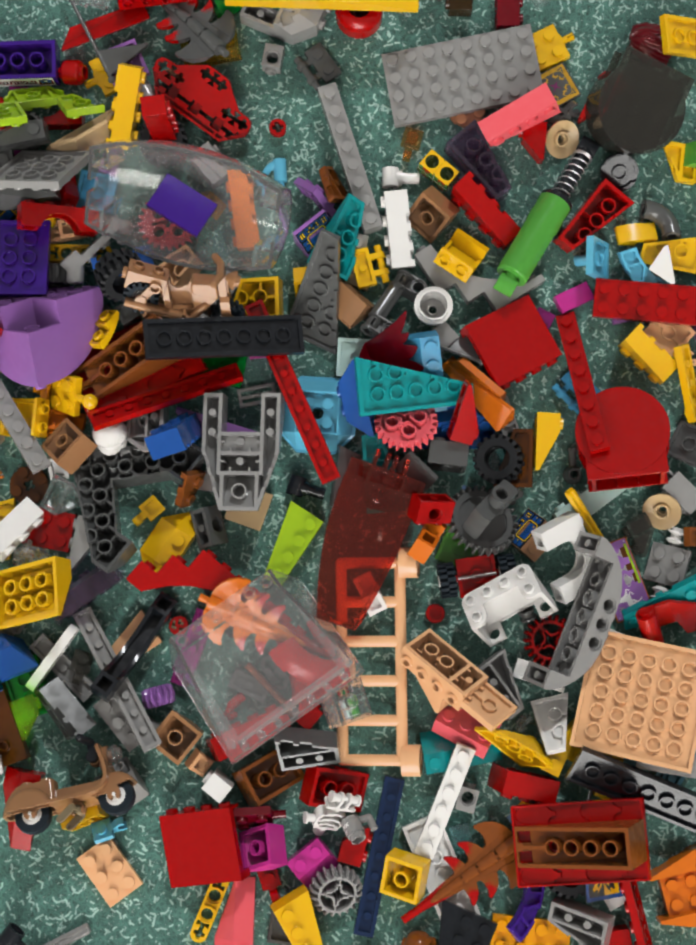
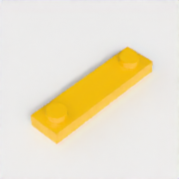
M687 343L673 347V357L677 364L684 400V415L688 423L696 422V379L690 346Z

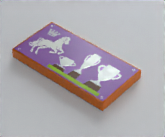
M625 537L610 542L617 553L622 571V593L615 614L617 623L623 622L622 610L642 600H650Z

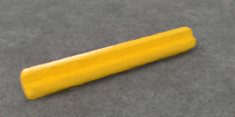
M570 487L564 494L574 511L583 518V525L588 533L603 536L576 490Z

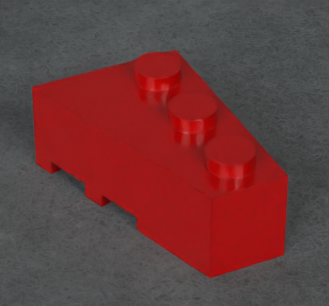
M492 762L487 786L500 792V796L512 799V796L518 797V800L526 803L534 800L536 801L535 804L556 802L560 781L540 774L516 770L513 767H503L498 763Z

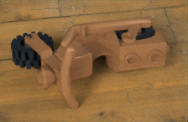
M217 253L211 255L212 260L217 265L216 275L194 273L191 276V281L180 287L172 284L170 269L131 258L128 267H123L121 275L122 278H125L123 306L128 307L129 310L133 308L135 313H137V310H140V314L147 312L167 318H198L213 304L210 310V317L245 316L243 305H239L237 300L233 302L230 291L234 290L235 287L238 288L241 276L238 275V271H233L226 275L225 263ZM158 302L163 303L165 307L159 306Z

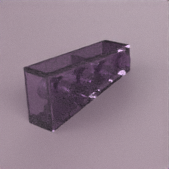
M473 120L446 143L444 152L465 175L471 171L474 175L472 178L476 184L481 183L486 188L485 191L488 198H494L499 203L508 196L512 187L502 168L495 160L493 151L488 147L483 133L478 128L477 121Z

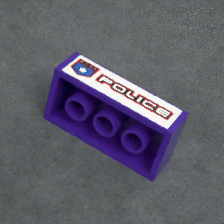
M56 40L0 42V87L61 85V79L58 75L60 48Z

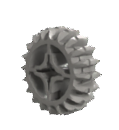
M338 863L337 867L331 864L329 869L323 866V872L317 871V877H312V884H309L311 902L316 907V910L318 912L322 911L325 916L330 913V916L333 917L335 913H338L341 917L342 912L345 911L348 914L349 908L355 909L354 903H360L359 897L362 896L361 889L363 886L359 875L356 874L353 868L349 869L347 865L342 868L340 863ZM342 880H343V881H346V882H348L350 885H346V883H342L341 881H342Z

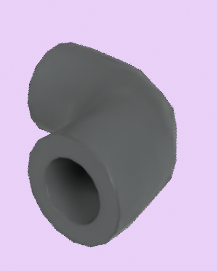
M644 199L640 206V218L657 224L661 230L663 241L681 239L679 223L672 211L660 203Z

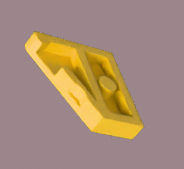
M665 140L662 145L674 181L687 185L696 184V168L683 166L686 144Z

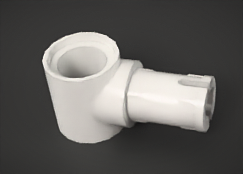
M395 166L382 168L383 189H388V187L398 189L402 184L419 185V173H403V171Z

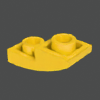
M633 223L614 228L618 245L635 246L638 242L651 243L658 240L655 223Z
M105 310L99 315V319L95 323L99 330L93 334L89 342L93 349H105L118 323V310Z

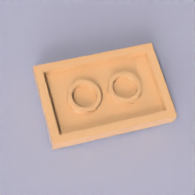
M113 839L95 844L76 859L110 908L143 884V881Z

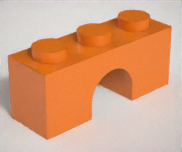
M425 524L407 554L424 565L435 549L447 525Z

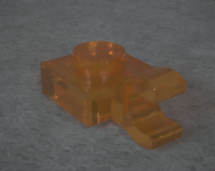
M409 127L405 128L400 147L405 148L402 161L410 162L413 150L419 151L424 135L423 131Z

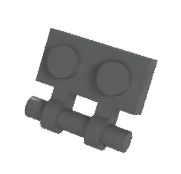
M320 42L304 52L307 57L306 61H303L300 56L294 59L297 69L300 73L304 74L307 78V83L315 91H318L317 87H321L318 82L319 80L323 79L327 85L342 74ZM310 66H313L315 68V70L317 71L316 74H312V72L309 70Z

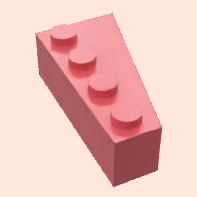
M545 82L477 122L490 147L499 146L506 139L518 135L561 113Z

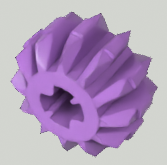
M169 683L151 687L141 692L142 703H144L146 709L171 704L176 700L175 691L172 684Z

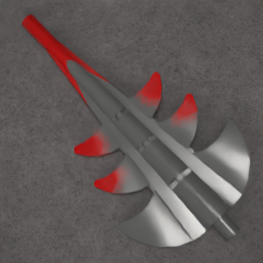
M199 0L188 1L183 4L180 2L161 5L169 15L156 24L157 29L170 30L179 26L173 33L164 37L165 41L172 44H181L191 40L187 46L175 52L177 58L185 62L200 63L214 55H222L224 58L228 57L229 51L226 49V45L233 39L236 31L235 19L229 10H226L217 21L210 23L214 17V7L211 0L197 12L194 11L198 7Z

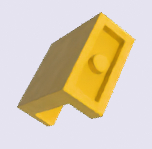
M457 228L449 242L440 249L433 262L466 283L481 264L490 248Z
M12 397L31 429V436L46 438L50 400L40 397ZM0 420V435L10 437Z

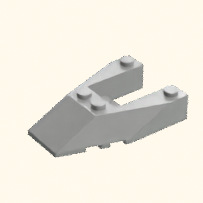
M204 393L201 451L202 455H204L206 469L210 476L218 510L259 511L280 453L285 417V399L283 394L261 393L260 432H227L228 396L224 393Z

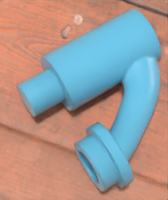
M275 158L266 165L259 179L255 180L257 188H267L269 180L266 178L271 171H274V183L277 184V189L279 191L285 190V183L288 182L286 159Z

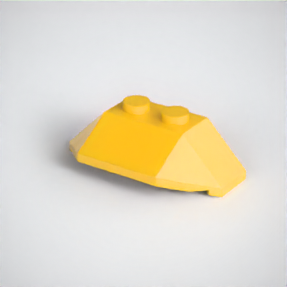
M190 512L161 517L141 547L142 561L146 562L148 560L156 567L154 570L156 573L171 555L183 557L196 538Z

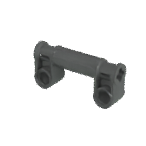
M400 268L395 279L390 281L368 314L369 318L360 326L361 332L368 337L374 338L393 324L386 318L401 295L414 303L418 292L414 290L421 291L427 288L426 282L409 271Z

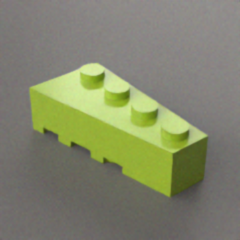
M291 501L264 577L278 587H282L324 522Z

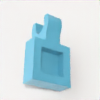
M109 817L91 823L95 844L114 839V833L128 829L123 817H118L113 822Z

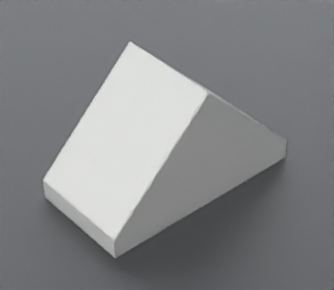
M665 245L649 270L670 284H675L669 245Z

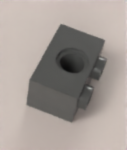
M217 505L202 507L190 512L199 550L229 542L222 513L218 510Z

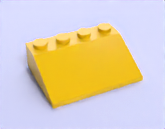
M52 556L0 570V630L60 616L72 580L71 559Z

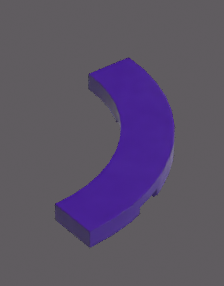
M545 887L524 888L519 907L506 926L519 943L527 936L535 923L534 919L538 909L541 908Z

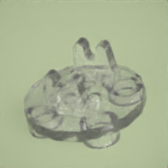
M29 539L27 543H24L23 546L14 551L12 563L19 566L51 556L48 549L45 548L43 550L32 546L33 541Z

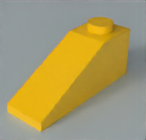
M537 412L535 414L533 471L540 470L560 430H563L564 419L561 418V413Z

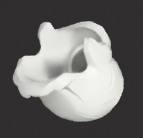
M123 422L98 431H94V428L92 430L94 442L105 455H116L122 448L127 446L128 430Z

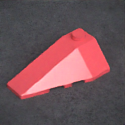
M249 876L242 881H234L215 934L214 945H254L256 876Z

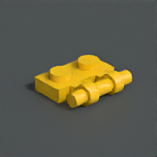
M380 244L373 246L375 253L369 254L368 247L355 250L354 257H356V262L353 270L358 290L377 285L376 277H381L383 284L390 282V271L386 267L384 260L386 257L385 252L382 251ZM377 260L378 270L373 269L372 261Z

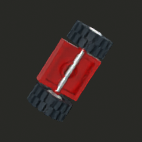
M493 553L490 556L485 554L454 559L457 575H455L453 562L437 564V578L442 599L458 597V583L460 598H463L467 593L516 567L513 553L496 555L497 569Z

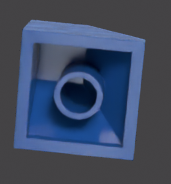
M4 633L0 634L1 682L39 667L23 639Z

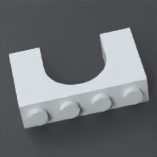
M567 511L532 530L531 534L536 548L548 552L567 541L574 547L579 532L586 531L580 514ZM576 550L575 563L572 569L566 575L549 583L555 601L563 604H568L575 600L591 559L590 556Z

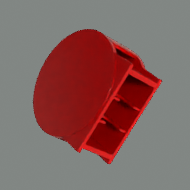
M614 387L597 393L596 396L611 450L591 455L580 412L575 425L577 453L583 467L586 469L589 492L668 484L667 472H669L667 455L670 441V422L661 403L649 393L633 387Z

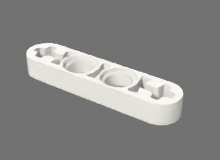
M73 624L67 627L25 686L32 692L36 691L80 630Z

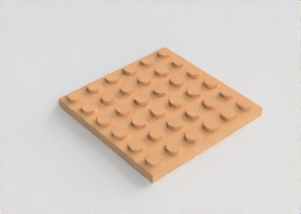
M609 631L599 656L584 674L569 745L578 748L585 746L600 753L691 774L696 751V650Z

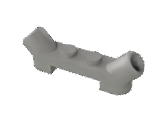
M114 213L107 217L99 225V230L102 234L81 254L75 250L61 261L60 265L66 270V282L74 285L82 284L84 282V264L87 261L90 263V258L97 257L96 252L100 248L104 250L111 243L109 240L112 237L129 238L133 233L132 223L119 220Z

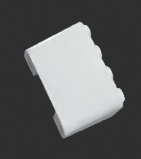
M520 564L467 593L462 599V607L471 629L490 647L507 639L501 622L532 605H535L541 620L559 611L554 599L527 564ZM545 602L550 606L548 611H542L541 609ZM499 630V636L496 639H491L492 631Z

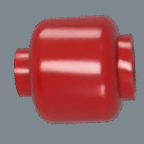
M65 60L58 69V75L66 85H82L88 79V68L81 60Z

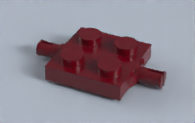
M271 806L233 809L236 828L241 831L265 823L274 824V819L286 818V809L274 811L271 809Z

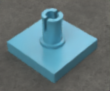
M594 235L586 236V254L575 255L574 265L577 267L586 266L585 274L594 279H608L609 243Z

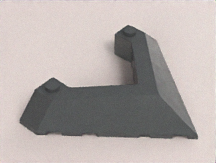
M192 443L187 450L154 461L150 452H142L134 445L122 448L116 455H105L98 448L89 455L73 474L77 486L82 518L85 524L87 542L90 548L91 561L94 565L109 574L124 566L137 551L133 542L122 535L117 489L170 480L183 486L184 479L180 477L182 472L202 468L205 460L204 455H202V448Z

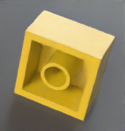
M394 847L385 856L379 892L417 905L425 895L431 859Z

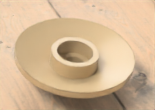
M568 120L555 122L546 134V149L551 156L558 159H564L572 155L579 143L578 128L573 122Z
M658 493L646 499L643 504L642 514L645 521L653 528L668 530L679 523L682 510L675 498L668 494ZM660 507L666 508V511H661Z

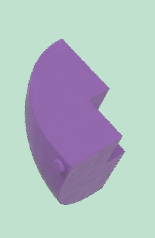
M100 287L48 288L47 296L0 297V327L4 330L0 337V371L16 383L40 390L47 388L48 384L59 381L76 370L92 350L89 342L93 334L99 330L95 323L103 312L104 307L103 294Z

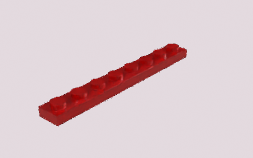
M572 311L555 316L590 453L592 455L611 450L575 313Z
M233 363L90 411L88 415L94 431H98L204 395V393H210L242 382L243 375L237 363Z

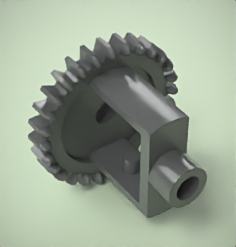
M503 479L493 489L489 488L487 492L485 491V486L478 490V486L475 485L472 490L468 486L465 490L461 489L459 493H456L452 498L456 503L451 523L446 525L452 526L448 530L449 533H455L452 539H460L457 545L459 546L464 543L465 551L470 547L471 554L478 550L479 556H482L484 551L487 556H490L492 552L494 555H497L499 551L503 552L508 548L518 532L516 528L519 523L515 522L518 516L512 515L515 508L508 509L512 500L519 493L510 482Z

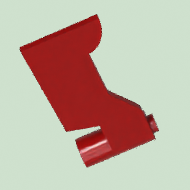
M669 599L640 608L636 612V619L642 638L665 643L660 627L674 622H678L687 633L696 631V602Z

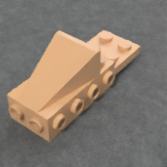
M430 628L401 649L402 654L399 662L416 676L434 712L437 714L448 705H451L457 711L463 708L492 732L516 712L517 706L487 682L488 675Z

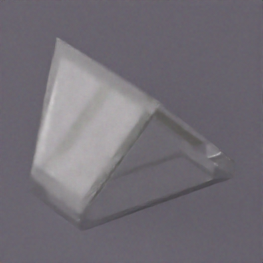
M55 473L39 507L56 516L80 507L77 486L71 480Z

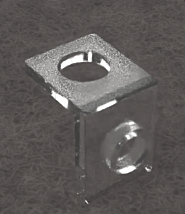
M528 713L525 716L522 714L515 721L516 725L514 728L520 734L527 735L525 727L528 724H533L536 727V733L531 736L537 738L540 735L536 721Z

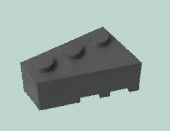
M52 678L34 691L66 740L76 739L77 734L83 735L97 724L70 692L62 678Z

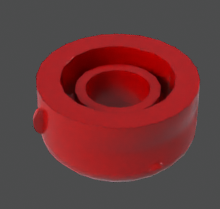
M335 10L336 21L340 30L349 37L356 39L367 38L373 35L381 26L383 11H368V14L363 17H355L350 13L351 10Z

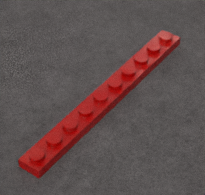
M262 299L244 307L248 316L269 315ZM266 356L322 485L340 478L341 475L288 356Z

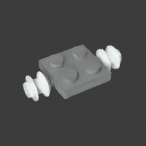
M673 527L672 530L668 529L671 535L665 539L670 543L669 545L653 541L643 576L645 580L659 583V586L652 587L655 592L654 595L649 596L651 598L656 597L655 594L660 591L663 593L668 591V588H665L666 586L672 587V585L686 578L693 552L678 548V546L684 544L682 541L684 529Z

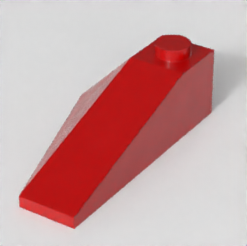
M7 766L3 783L5 805L16 787L21 786L24 782H39L40 779L45 778L46 773ZM8 822L11 848L31 851L34 835L22 832L16 825V822Z

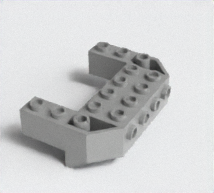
M242 7L239 16L241 24L288 44L295 45L317 36L320 30L323 31L327 21L325 17L332 10L280 8L278 11L270 7Z

